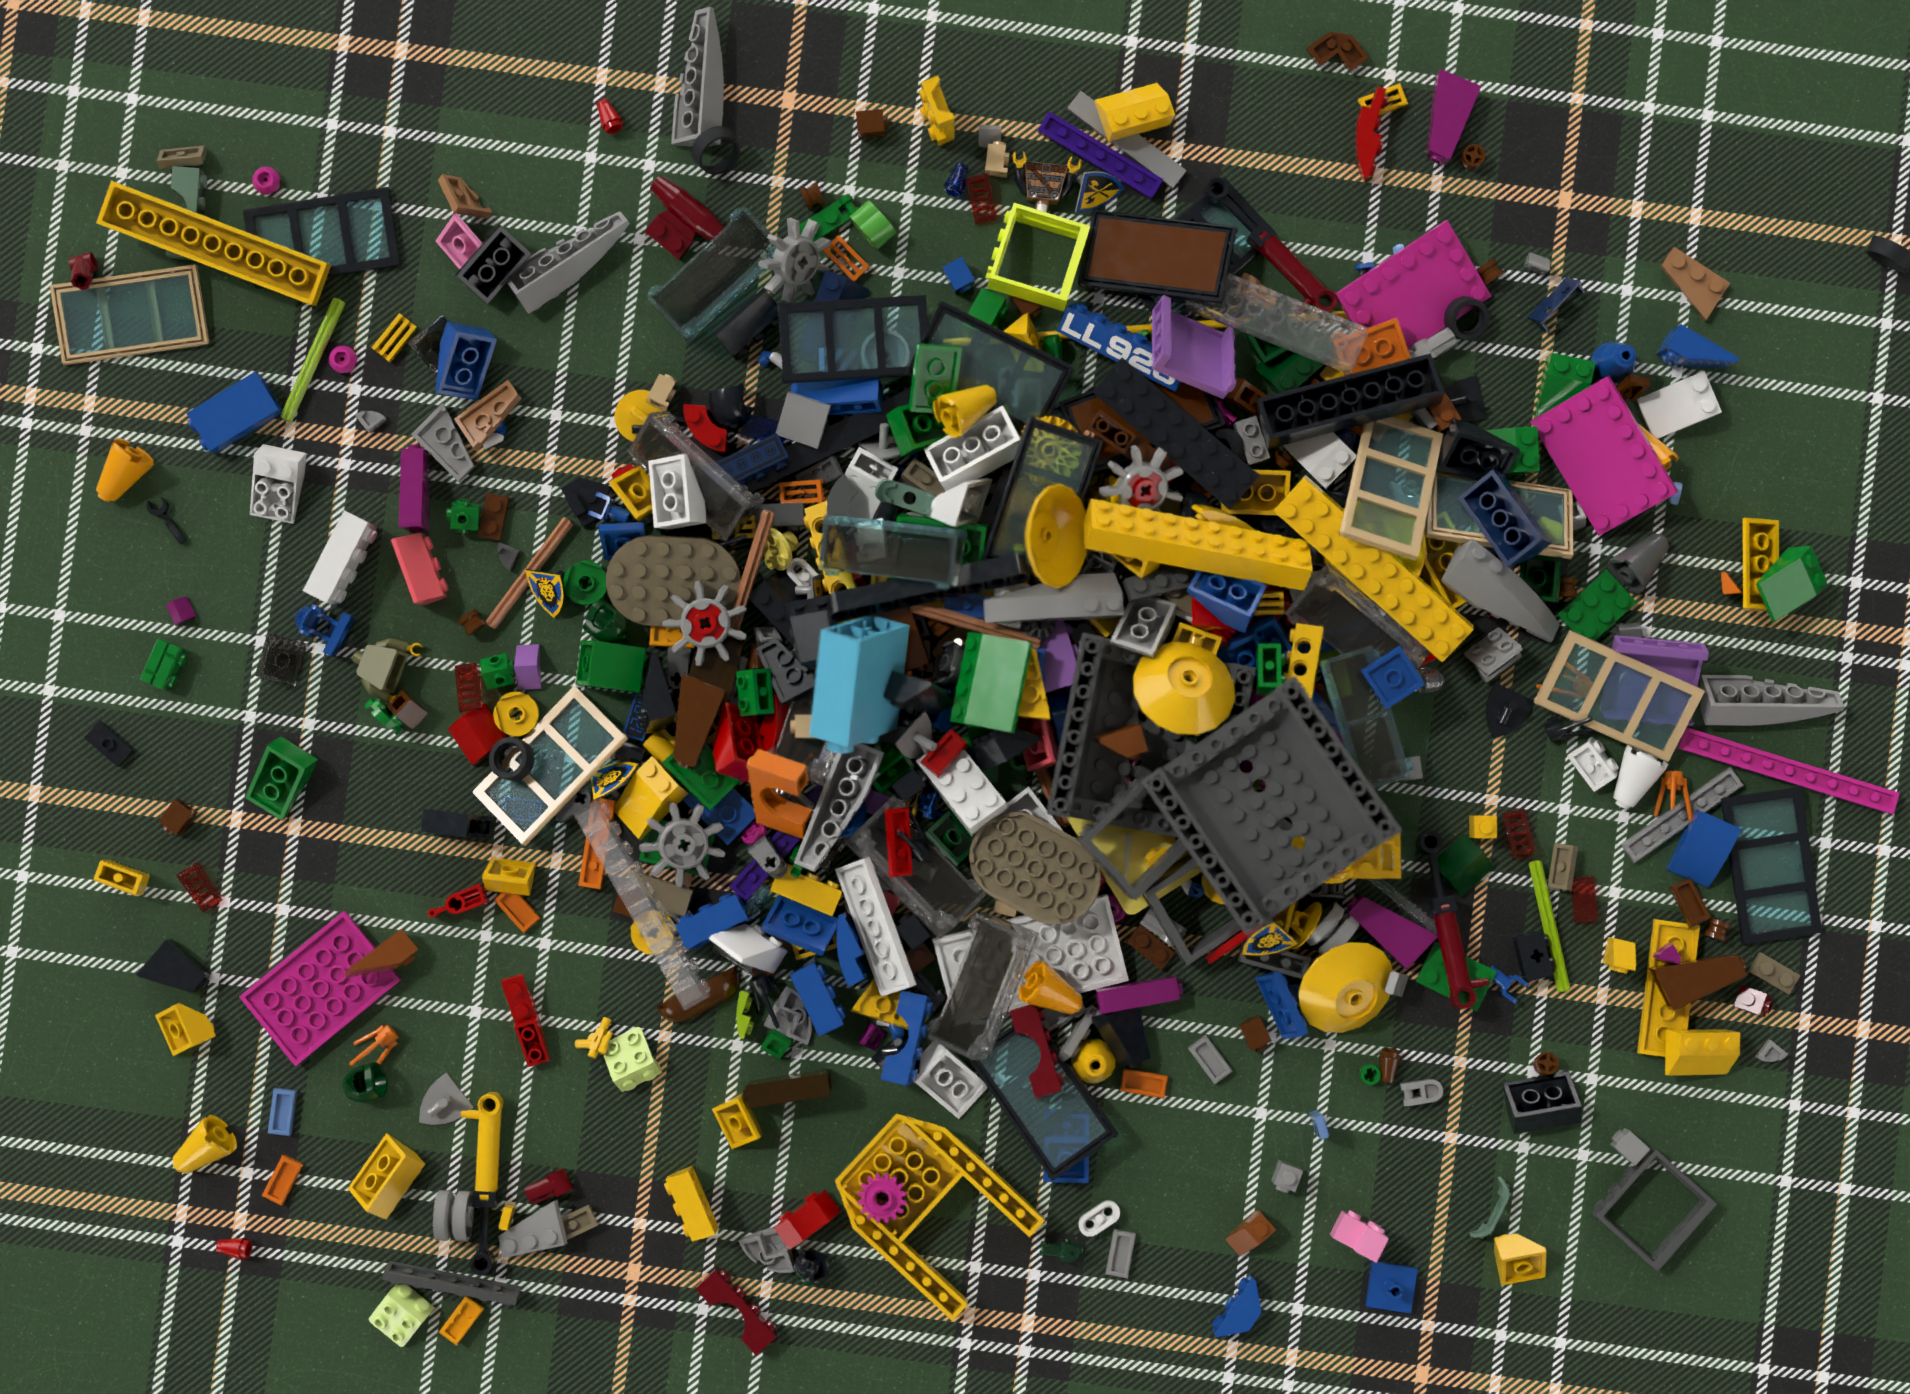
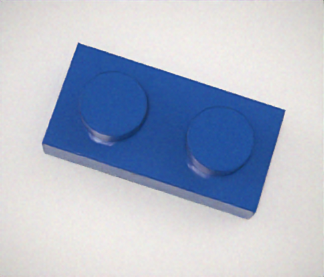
M969 594L945 599L943 608L976 618H984L983 600L991 597Z

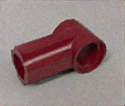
M92 252L69 258V266L72 271L70 281L73 287H77L80 290L89 288L93 272L98 271L97 261Z
M562 1168L547 1175L545 1179L528 1185L524 1189L528 1201L533 1206L550 1197H557L567 1193L573 1187L565 1168Z

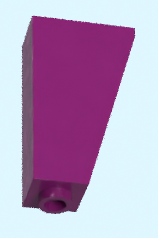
M1440 69L1435 77L1426 156L1430 157V160L1437 164H1447L1451 159L1481 89L1480 85L1443 69Z
M408 445V449H401L399 527L406 531H430L428 451L421 448V445Z
M1354 897L1346 905L1348 909L1345 913L1358 921L1359 926L1405 969H1408L1438 937L1427 929L1365 897Z
M1175 976L1095 989L1098 1010L1101 1014L1180 1000L1179 994H1183L1181 980L1177 981Z

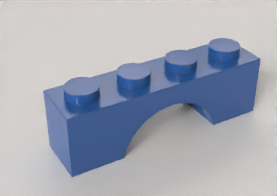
M901 990L896 1013L906 1021L909 1029V1038L902 1051L885 1058L881 1080L911 1087L912 1082L915 1083L918 1073L915 1066L917 1060L921 1059L923 1047H920L922 1038L926 1037L928 1025L925 1022L927 1015H931L933 1007L930 997Z

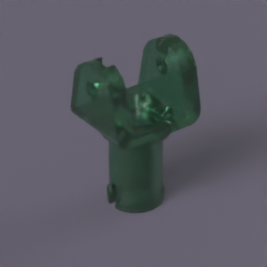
M1065 1239L1063 1242L1061 1241V1244L1044 1241L1040 1243V1248H1042L1039 1251L1040 1256L1059 1257L1061 1263L1076 1261L1083 1253L1081 1244Z

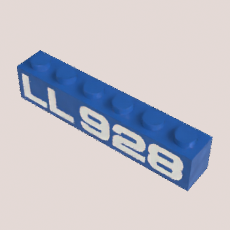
M1072 303L1066 308L1057 332L1116 362L1121 358L1125 359L1142 375L1173 391H1176L1181 386V381L1152 370V342L1148 341L1144 335L1140 333L1134 334L1128 331L1126 326L1108 321L1107 317L1103 314H1094L1081 303Z

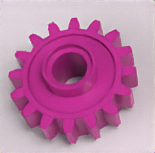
M876 1172V1178L874 1179L869 1175L867 1177L868 1183H861L864 1191H858L857 1194L862 1197V1199L858 1200V1205H864L861 1213L868 1212L867 1219L869 1220L873 1216L876 1217V1223H879L880 1218H884L885 1223H888L890 1216L896 1220V1212L903 1213L904 1211L900 1205L907 1203V1200L902 1198L907 1195V1191H901L904 1185L903 1182L897 1183V1176L892 1177V1179L889 1178L888 1172L884 1176H880L879 1172ZM884 1192L888 1195L889 1199L881 1203L877 1201L876 1195Z

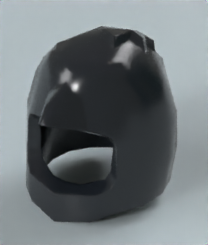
M745 382L739 383L737 386L719 389L709 394L711 413L720 425L736 428L739 424L745 422L747 417L753 412L754 407L746 406L743 403L742 393L746 390Z

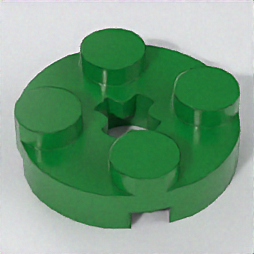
M588 560L572 565L566 571L563 579L566 594L572 601L580 605L587 606L600 601L607 593L606 571L599 564ZM586 577H590L592 586L582 589L581 579L585 580Z
M370 698L364 704L366 708L369 706L373 708L371 714L387 729L395 728V735H398L404 729L402 726L403 722L386 709L387 704L379 698L375 700Z

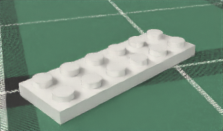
M870 856L835 869L880 995L884 996L915 986L916 982Z

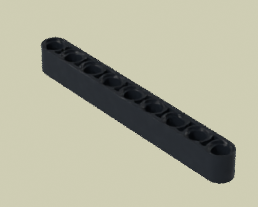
M1013 554L855 587L829 594L830 616L834 621H845L1025 583L1030 579L1025 555Z

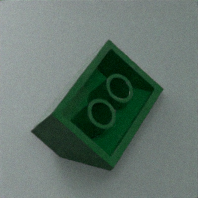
M1305 325L1297 329L1303 343L1265 364L1260 362L1253 368L1275 394L1299 388L1335 355L1326 342Z

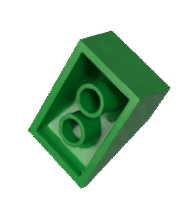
M1556 353L1546 356L1533 419L1590 387L1595 361Z
M906 404L886 414L901 457L920 452L927 446L948 436L942 430L946 427L942 421L937 422L934 413L911 412L908 410L909 404Z
M1537 426L1486 430L1520 449L1507 475L1535 474L1540 471Z
M1812 546L1788 547L1759 579L1756 586L1773 622L1817 596L1827 584V581Z
M280 736L267 745L245 798L283 821L311 777L318 759Z

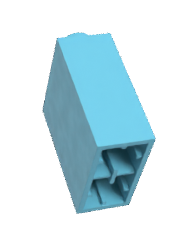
M869 615L821 630L809 736L827 741L826 748L829 751L851 753L854 751V745L859 743H877L880 735L898 728L900 708L890 705L891 700L883 696L892 671L904 674L910 625L876 615Z

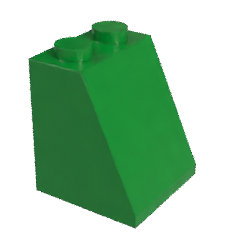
M581 641L575 685L640 693V688L644 684L643 666L647 662L645 648L600 641Z

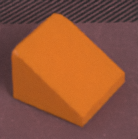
M1727 572L1721 573L1724 595L1743 593Z

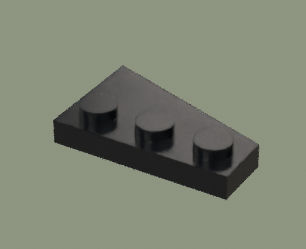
M776 638L756 648L764 668H771L772 685L783 706L814 691L816 677L805 666H801L800 662Z

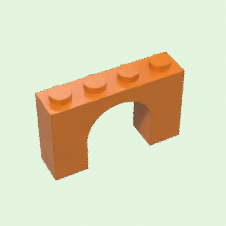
M758 749L747 762L756 823L803 839L811 821L813 809L788 801L779 795L775 789L799 796L809 780L807 765Z

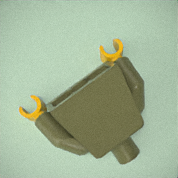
M388 638L378 641L375 646L367 645L364 652L356 651L352 661L359 665L356 673L362 678V684L367 692L384 702L386 700L391 702L396 695L392 696L390 693L394 694L409 656L405 652L409 651L413 656L420 657L421 654H415L413 648L415 646L423 648V646L419 643L409 645L406 641Z

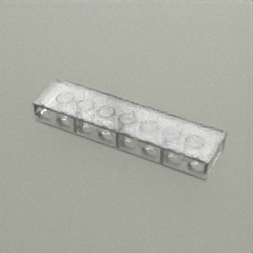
M1230 273L1228 274L1223 304L1186 300L1184 308L1347 374H1351L1368 335V328Z

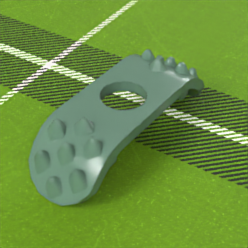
M888 479L880 481L875 489V496L879 501L891 503L931 518V504L937 498L936 495ZM910 491L915 494L916 501L914 504H907L905 502L904 495L906 492Z
M1500 1176L1497 1177L1500 1185L1497 1194L1500 1195V1198L1487 1224L1482 1223L1478 1230L1471 1231V1237L1483 1239V1236L1492 1235V1231H1494L1509 1196H1511L1510 1189L1508 1188L1509 1185Z

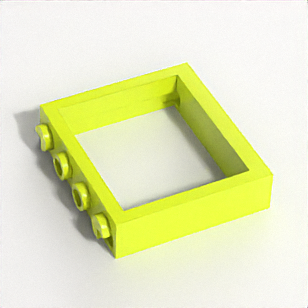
M1013 203L1011 212H1006L1003 223L1007 224L1006 228H1001L997 241L1001 242L999 248L995 247L991 260L995 261L993 267L988 266L985 279L989 280L987 288L1064 312L1090 226ZM1016 221L1077 240L1060 295L998 276Z

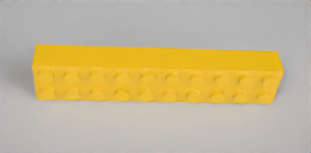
M111 181L96 222L107 228L313 306H317L331 264L114 181Z
M1305 475L1274 509L1278 516L1441 662L1474 630V625L1395 554L1340 536L1344 509L1308 476ZM1353 518L1351 527L1369 532Z
M1095 499L1090 500L1084 518L1085 549L1240 579L1255 580L1261 583L1302 591L1305 590L1313 571L1310 544L1302 539L1283 537L1277 534L1273 535L1257 530H1248L1236 526L1222 525L1191 517L1187 518L1171 513H1161Z

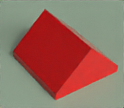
M486 704L462 715L448 728L472 766L490 755V751L496 742L507 737L497 727L494 716Z

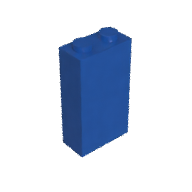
M255 371L187 412V415L190 418L188 420L189 426L194 432L197 431L201 437L199 442L205 451L209 450L216 454L279 416L283 410L262 375Z

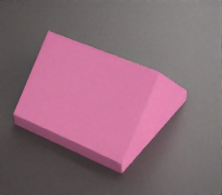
M457 213L451 217L436 240L437 244L459 270L482 244Z

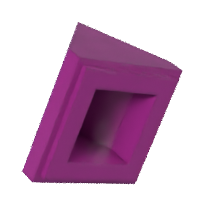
M187 596L174 599L166 605L175 626L196 617Z
M1666 943L1653 954L1655 959L1677 964L1681 963V958L1674 944Z
M870 1021L858 1041L863 1046L875 1051L887 1032Z

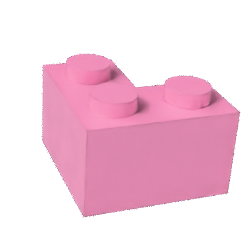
M1351 1210L1348 1213L1341 1211L1330 1233L1331 1237L1377 1263L1389 1239L1384 1234L1385 1230L1370 1220L1368 1224L1361 1221L1362 1216Z

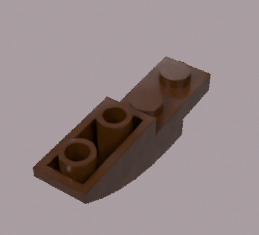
M1101 410L1098 411L1087 427L1088 430L1131 461H1133L1131 446L1136 445L1140 449L1143 462L1150 463L1156 452V449ZM1165 456L1159 469L1162 472L1166 471L1173 461Z

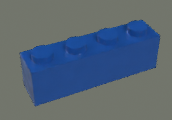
M879 378L791 384V392L831 405L828 416L882 412L883 386Z

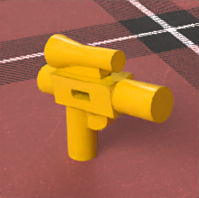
M603 1017L595 1033H591L587 1040L577 1039L575 1047L590 1049L587 1056L596 1059L598 1053L606 1055L607 1047L613 1034L610 1031L607 1032L611 1019Z

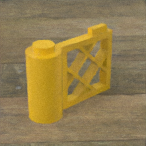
M678 712L676 713V716H675V719H674V722H675L676 724H677V721H676V720H677V714H678ZM715 723L712 725L715 732L705 742L712 747L715 745L718 729ZM666 729L656 731L644 742L643 746L661 764L674 751L675 736H671Z

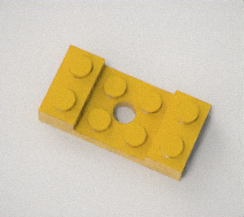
M936 76L921 82L922 90H919V95L923 107L919 109L923 120L928 119L930 128L927 129L931 140H936L937 145L940 146L954 140L955 118L953 113L949 111L940 88V79Z

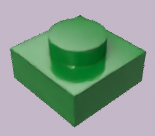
M772 1029L762 1042L760 1049L780 1059L791 1045L792 1039Z

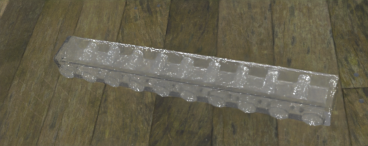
M595 800L574 812L576 820L684 1011L710 996L708 992L711 991L709 984L705 979L701 980L697 972L700 969L694 959H689L686 954L689 950H686L682 939L679 941L675 934L677 932L675 924L672 920H667L664 915L666 909L661 900L656 901L652 894L655 892V889L649 880L645 881L642 873H644V870L638 860L634 862L631 856L633 850L627 841L623 842L619 834L622 831L616 821L612 823L608 816L611 814V811L605 802L601 803L600 800Z

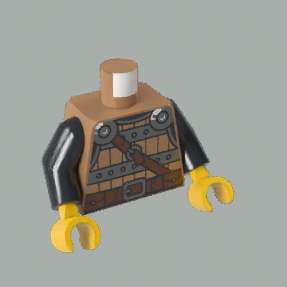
M1024 151L1023 158L1017 160L1016 153L1014 152L1013 161L1016 164L1014 166L1015 183L1020 193L1027 197V202L1036 203L1035 209L1048 213L1049 204L1058 205L1059 200L1065 199L1074 188L1078 174L1077 170L1080 169L1082 164L1081 159L1076 166L1071 164L1072 156L1069 158L1067 165L1026 161L1027 158Z

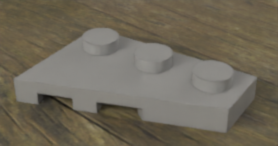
M442 403L411 435L460 482L475 468V465L445 405Z
M557 1199L498 1236L503 1258L563 1246L568 1243Z

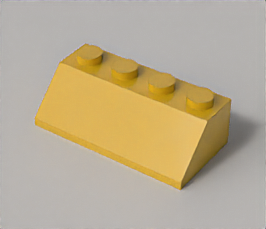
M1743 518V610L1767 611L1756 583L1779 558V520Z

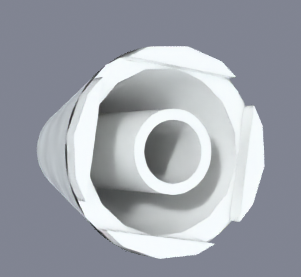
M1627 745L1613 798L1617 800L1615 804L1625 809H1628L1629 806L1634 807L1663 774L1669 764L1665 761L1661 764V762L1657 761V757L1636 748L1632 750V747Z

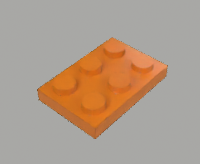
M1397 318L1332 341L1344 376L1411 358Z

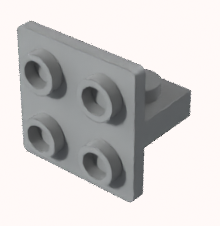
M1498 627L1471 646V648L1464 652V655L1474 664L1482 680L1487 683L1521 658L1520 652L1523 648Z

